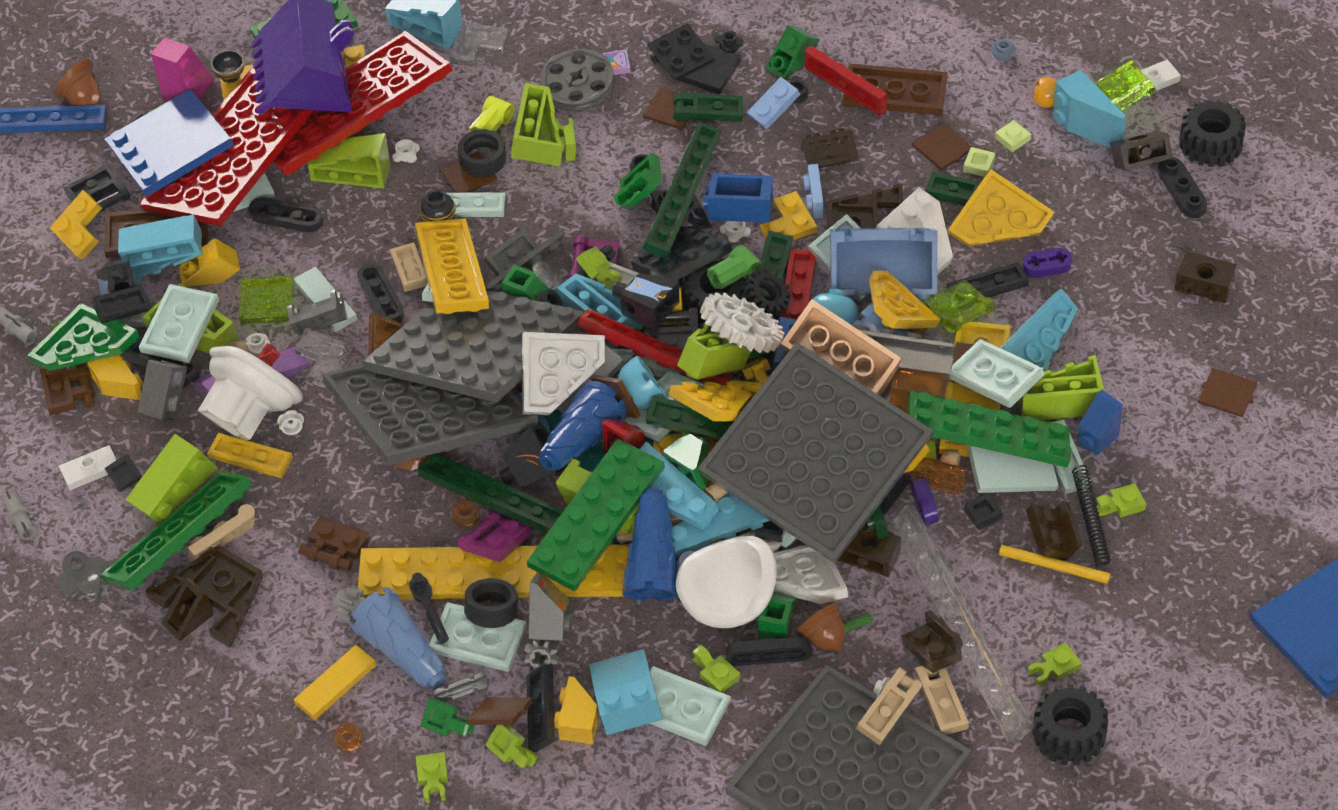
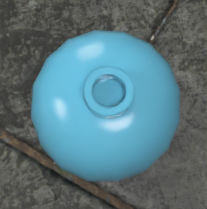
M829 289V293L819 294L812 299L850 325H853L856 319L859 320L857 305L852 299L844 296L845 291Z
M635 356L622 367L618 374V379H622L627 391L633 397V402L637 409L649 410L654 395L668 399L662 385L656 381L652 371L639 356Z

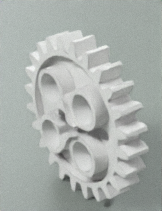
M715 293V295L709 294L701 306V318L706 320L705 325L712 326L711 331L719 332L720 338L726 337L729 343H737L739 348L746 346L749 351H752L754 348L759 353L762 350L769 353L770 350L775 351L776 348H779L785 333L782 331L783 327L778 325L779 321L771 319L772 314L765 313L764 308H758L754 302H747L745 298L740 300L736 295L730 297L726 293H723V295Z

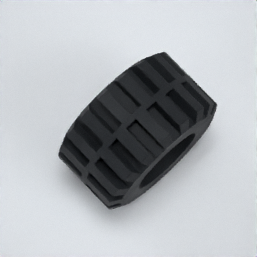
M1210 99L1205 100L1204 103L1201 101L1196 102L1195 106L1188 107L1187 112L1183 114L1179 136V146L1182 149V153L1184 156L1189 155L1188 159L1190 161H1198V165L1201 166L1205 163L1209 164L1208 167H1214V164H1218L1221 167L1225 166V162L1232 163L1234 158L1239 157L1243 148L1246 130L1244 115L1240 114V110L1237 107L1232 108V104L1228 102L1224 104L1221 100L1212 102Z
M725 259L713 261L685 276V309L689 310V308L697 307L698 324L701 322L705 324L706 321L701 318L700 310L705 298L709 296L708 293L721 291L730 297L736 295L738 299L742 295V293H739L740 288L746 281L743 277L723 289H715L710 284L707 276L708 269Z
M1067 684V688L1064 689L1061 685L1055 687V692L1048 690L1044 698L1041 697L1039 699L1034 714L1033 736H1035L1034 742L1036 747L1040 746V752L1044 756L1048 753L1050 754L1049 760L1055 762L1056 759L1061 760V765H1067L1068 761H1073L1075 766L1080 765V760L1082 759L1087 763L1092 760V755L1097 757L1100 754L1101 748L1105 745L1109 719L1108 710L1104 708L1105 703L1102 699H1096L1097 694L1091 691L1088 693L1086 692V687L1080 686L1079 689H1076L1074 685ZM1062 719H1075L1085 727L1077 731H1069L1058 726L1056 722Z

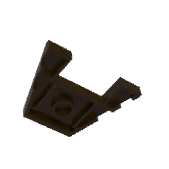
M902 184L893 185L892 189L884 191L881 188L872 190V194L864 196L855 194L827 201V230L846 214L860 228H876L878 225L877 208L896 209L903 202Z
M217 546L189 563L190 567L178 574L172 573L166 577L165 582L157 587L152 585L145 591L147 598L166 609L174 601L185 578H190L207 594L211 605L225 612L209 629L211 637L231 648L263 579V574L260 569L225 548Z

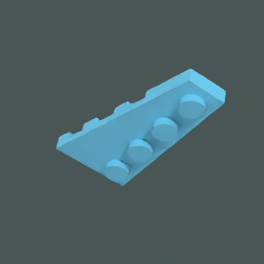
M1062 288L1059 289L1000 348L1043 368V371H1047L1050 365L1049 361L1053 353L1057 351L1062 335L1066 333L1078 310L1077 306Z
M645 442L640 450L665 462V469L650 489H660L663 491L662 494L667 497L669 514L703 530L719 511L717 503L649 443Z
M728 493L716 502L719 511L703 530L685 521L672 527V544L675 546V556L679 558L686 551L696 552L711 545L713 541L718 539H731L736 537L735 533L748 528L752 530L763 527L762 523L770 520Z

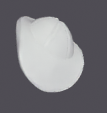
M754 536L735 537L704 547L689 555L681 564L676 577L677 594L689 614L705 625L715 628H733L747 624L764 611L772 598L777 579V565L774 553L765 541Z

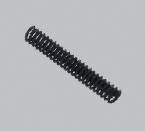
M1079 465L1072 470L1089 542L1091 543L1095 566L1097 567L1098 565L1110 563L1111 559L1109 558L1108 547H1106L1107 543H1105L1106 539H1104L1105 535H1103L1104 531H1102L1099 512H1097L1098 508H1096L1097 504H1095L1096 500H1094L1095 497L1093 496L1092 485H1090L1091 481H1089L1088 470L1079 469L1074 472L1078 468H1087V466Z

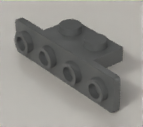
M522 229L485 256L483 261L497 277L485 285L486 290L501 291L502 281L513 265L525 268L527 265L533 267L544 258L542 254L548 250L552 253L563 244L561 240L565 232L560 230L538 246L525 229Z

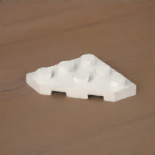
M920 187L876 226V228L936 229L937 275L949 265L953 258L940 202Z
M524 332L522 334V414L550 415L605 362V335Z
M803 545L774 553L777 565V579L774 592L818 604L835 602L848 597L847 587L836 565L809 546Z

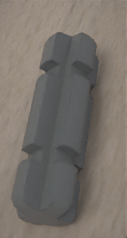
M481 671L473 674V678L467 676L448 683V687L440 686L434 688L433 697L446 703L448 698L454 700L473 693V689L481 690L489 686L486 674Z

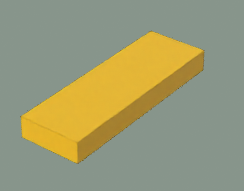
M222 433L217 434L207 452L210 459L278 478L283 477L293 458L291 452Z
M357 645L353 646L294 698L295 705L315 721L376 667V661Z

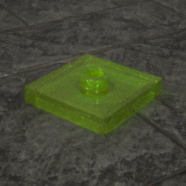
M293 275L241 278L240 324L288 322L287 306L293 304L294 295Z

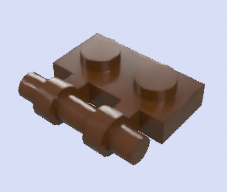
M85 363L75 365V369L68 370L67 367L52 371L44 368L39 369L50 416L75 410V401L82 400L84 407L87 408L94 405V388L90 386L89 380L91 375ZM78 382L79 387L72 388L71 383Z
M320 516L307 536L308 541L313 544L309 546L302 543L299 547V554L307 556V559L313 562L321 561L327 563L332 569L339 570L341 568L350 571L353 561L346 559L347 556L358 559L361 554V548L366 546L370 536L366 531ZM325 548H327V549H330V550L335 551V552H334L333 554H331V553L326 552V551H324V550H325Z

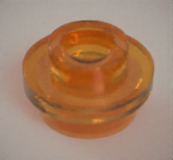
M468 500L457 503L452 511L453 521L461 527L474 525L480 517L478 507Z
M347 722L337 727L333 739L339 749L351 751L359 747L362 743L363 735L358 726ZM346 736L353 737L349 740H343Z

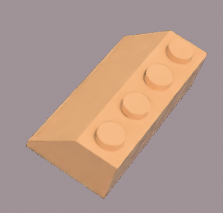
M812 299L781 342L783 349L787 352L791 350L796 342L879 396H882L889 386L902 360L901 357Z

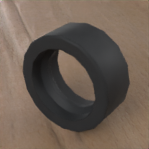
M480 129L469 132L462 137L458 144V155L463 171L476 177H488L499 172L506 163L505 142L501 135L491 130ZM478 147H489L497 151L492 157L487 159H474L468 156L469 152Z
M487 578L470 584L465 590L464 613L467 619L474 625L483 628H498L508 625L516 618L518 592L510 583L500 579ZM484 600H497L504 604L490 607L478 603Z

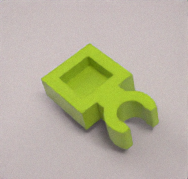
M1065 642L1043 654L1041 658L1043 663L1036 662L1028 667V674L1030 676L1036 672L1041 673L1042 676L1036 679V685L1043 686L1052 675L1059 681L1081 669L1082 662Z
M445 752L416 756L419 786H425L423 789L425 802L430 803L429 796L432 792H439L441 801H445V787L441 784L448 782Z

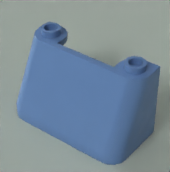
M934 228L830 229L831 289L845 291L844 296L852 299V295L857 293H871L868 279L873 271H889L909 291L915 294L918 299H931V294H937V230Z

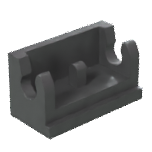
M336 289L330 290L331 297L302 308H294L293 304L288 305L289 326L300 336L347 320L343 295L341 292L337 293Z
M148 360L138 412L161 420L176 419L187 367L167 361Z

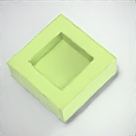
M1013 120L995 132V139L1011 152H1014L1031 140V133Z
M971 147L964 163L963 172L985 177L989 170L992 169L995 153Z

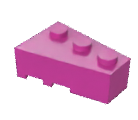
M164 37L151 53L164 104L189 89L201 101V97L214 82V79L190 46Z

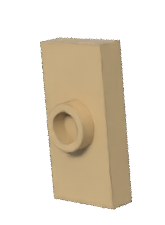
M414 242L389 249L404 292L425 287L428 284L426 272Z

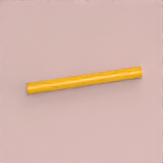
M1001 545L999 551L1000 556L1105 584L1109 583L1111 573L1006 545Z

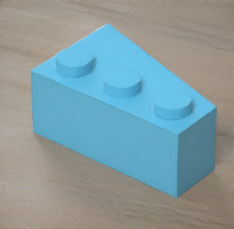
M392 0L385 7L388 25L445 49H449L464 31L460 0Z
M194 215L119 229L118 253L123 263L130 262L134 283L137 284L142 281V277L148 274L157 275L161 273L162 268L168 265L177 266L201 255L202 230Z
M576 273L557 287L562 307H571L572 309L584 312L590 309L635 330H640L644 327V325L621 313L620 299L613 297L612 290L605 288V284ZM605 338L606 346L614 349L618 347L609 343L608 339Z

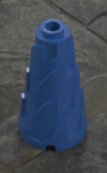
M589 381L579 389L570 401V406L562 414L561 421L547 438L548 441L540 451V463L545 469H561L572 459L576 460L588 448L594 447L603 439L602 423L605 420L625 421L627 415L626 406L623 399L617 402L614 398L617 392L610 386L598 381Z
M647 489L646 494H642L640 497L638 513L634 519L633 540L629 545L628 562L624 570L622 595L630 599L647 601L649 597H656L657 601H667L679 597L676 591L677 574L675 546L672 544V520L669 518L667 497L662 494L663 491L660 489Z

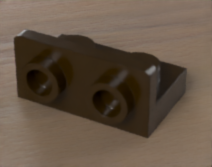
M844 128L832 130L827 135L820 136V133L809 134L805 137L806 139L802 140L800 145L801 150H804L807 167L808 165L818 164V168L855 162L859 159L852 130L845 131Z
M1062 501L1055 509L1032 504L1026 510L1040 555L1065 561L1082 546L1069 502Z
M931 610L925 612L926 625L902 635L903 645L932 673L962 660L961 648L963 647V642L957 632H953L946 625L945 621L941 617L938 618Z

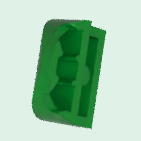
M650 153L620 180L621 190L614 195L616 204L631 211L658 187L661 182L660 157Z

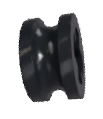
M554 290L540 292L535 298V301L545 302L549 299L551 304L561 306V298Z

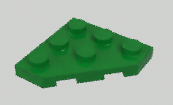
M81 303L28 354V357L32 363L52 371L123 354L140 336L136 329L117 320L101 324L96 311Z

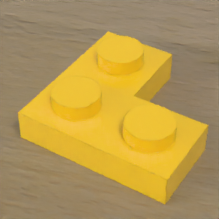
M82 190L50 226V229L81 260L99 243V240L86 226L102 207L87 192Z
M797 191L774 198L773 205L781 218L760 225V231L765 240L768 231L793 236V241L817 232V225Z

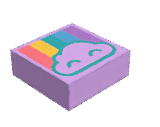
M627 50L602 53L612 64L614 75L631 73Z

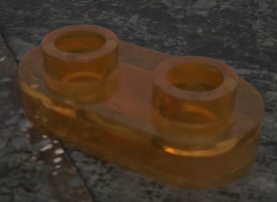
M923 458L913 470L914 479L925 477L929 488L949 494L961 493L968 483V475L964 469L931 458Z

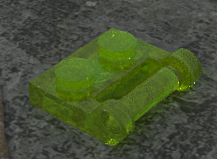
M1133 60L1094 83L1120 110L1147 94L1150 96L1156 92L1153 83L1147 79Z
M966 280L924 302L941 319L939 323L952 334L961 330V326L983 314L988 315L996 309L995 303L991 298H985Z

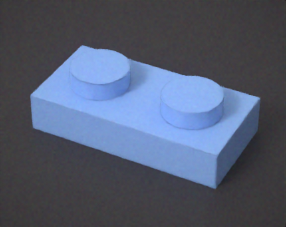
M780 77L747 113L749 117L763 128L768 129L798 98L800 93L798 89Z
M818 164L808 165V175L803 176L804 191H809L810 193L806 195L807 210H812L813 219H822L823 197Z

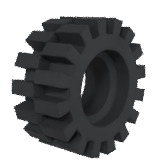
M762 268L752 273L742 284L739 292L742 293L740 300L745 298L747 302H754L758 308H764L765 313L772 314L771 319H774L791 301L789 299L791 292L787 291L790 286L789 284H783L786 279L784 277L779 279L777 277L779 275L778 272L775 271L771 274V269L767 268L764 271ZM759 288L765 289L770 294L772 301L765 299L761 295Z

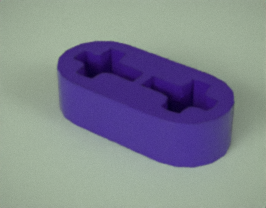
M1063 248L1032 252L1023 259V271L1031 278L1062 274L1070 270L1072 255Z
M926 478L911 479V493L922 523L927 525L938 522L937 507Z

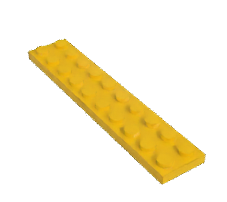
M630 544L610 545L576 591L553 580L551 581L566 597L623 596V577L628 562ZM518 546L501 562L465 552L460 547L361 548L358 589L364 591L362 596L365 599L376 591L383 596L386 593L382 588L389 587L400 596L399 600H412L414 597L410 591L409 582L413 574L421 573L427 578L432 588L430 599H465V590L470 584L487 578L506 581L515 587L518 592V598H529L530 582L537 572L527 567V560L538 546Z

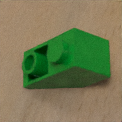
M787 25L765 69L786 80L805 64V50L810 46L816 48L820 39L802 28Z
M513 265L502 281V291L504 293L518 297H527L531 300H535L540 292L553 290L538 273L517 265Z
M773 592L770 602L758 618L759 639L788 638L798 598Z

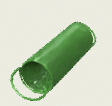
M867 612L845 621L846 633L872 623L873 617L871 618V615Z

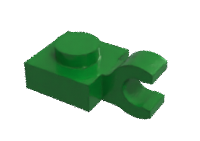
M435 698L428 700L421 727L445 737L449 736L452 730L467 736L468 732L473 733L475 725H468V718L457 717V707Z

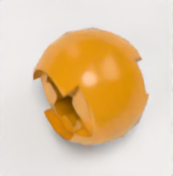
M1043 77L1036 81L1033 101L1038 106L1043 108L1054 107L1056 79Z

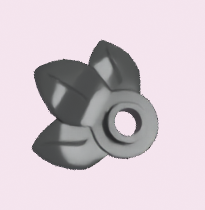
M80 551L68 553L62 561L64 572L59 579V588L62 594L68 598L78 590L86 596L98 598L101 591L102 577L100 574L111 566L110 563L101 557H88ZM73 561H80L81 565L74 567L71 563Z

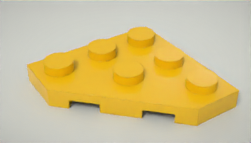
M990 169L949 227L947 233L968 247L1040 235L1055 212Z
M873 271L868 280L874 312L882 318L881 322L886 327L893 330L936 328L941 319L889 271Z
M682 382V385L670 386L669 396L712 421H735L751 401L752 393L743 389V385L735 382H727V385H720L714 382H705L704 385Z

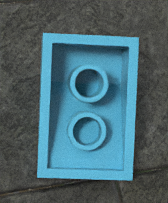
M1082 70L1056 82L1053 118L1057 124H1062L1071 133L1110 149V143L1124 139L1126 115Z
M644 649L589 664L600 716L607 735L663 720Z

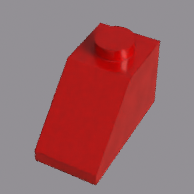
M605 420L602 423L603 457L617 439L638 449L645 443L644 432L636 425H631L623 420Z

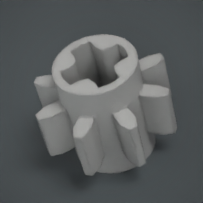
M351 586L350 589L346 588L345 591L340 590L337 593L333 608L339 613L338 619L348 623L351 620L355 621L351 615L365 600V597L362 596L363 590Z
M534 639L533 645L527 643L524 651L529 654L526 655L524 662H530L533 666V671L544 664H557L559 657L555 654L558 652L559 645H553L550 640Z

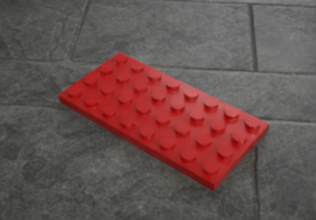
M406 31L346 68L352 111L314 110L272 162V165L285 176L295 173L307 162L319 158L326 150L338 146L342 140L360 132L369 123L381 119L388 111L400 107L406 100L422 93L431 84L443 80L447 74L453 71L450 63Z
M250 69L212 115L230 137L234 146L151 195L145 196L140 202L141 207L144 211L177 218L194 215L197 222L222 226L314 110L270 108L261 115L257 114L256 109L261 103L258 104L255 98L260 92L255 91V85L260 80H254V74L258 70Z

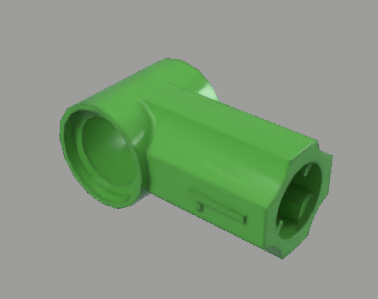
M740 245L732 250L727 259L709 268L707 276L710 284L715 289H723L742 277L747 280L752 273L762 268V262L745 245Z

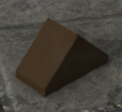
M185 578L162 622V625L178 640H183L213 616L207 594L190 578Z

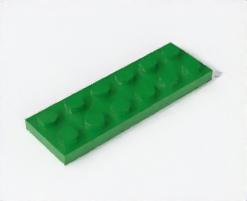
M910 391L907 414L932 429L933 435L931 437L1068 468L1071 455L1069 427L1056 422L1050 423L1037 420L1030 416L1023 417L1010 414L1004 410L988 409L977 404L962 403L951 398H940L925 392Z
M617 439L529 557L527 567L576 591L636 509L641 495L646 494V490L652 487L665 469V462Z
M220 471L100 574L105 583L132 590L140 587L145 582L144 578L151 572L162 568L166 563V559L184 549L189 539L201 534L212 519L223 515L227 506L233 501L241 499L246 494V490L252 486V483L247 476Z

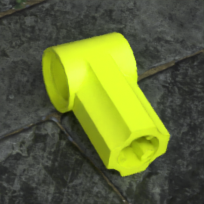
M492 95L489 96L484 102L482 113L471 125L469 131L487 129L496 132L502 124L507 125L513 118L515 106Z

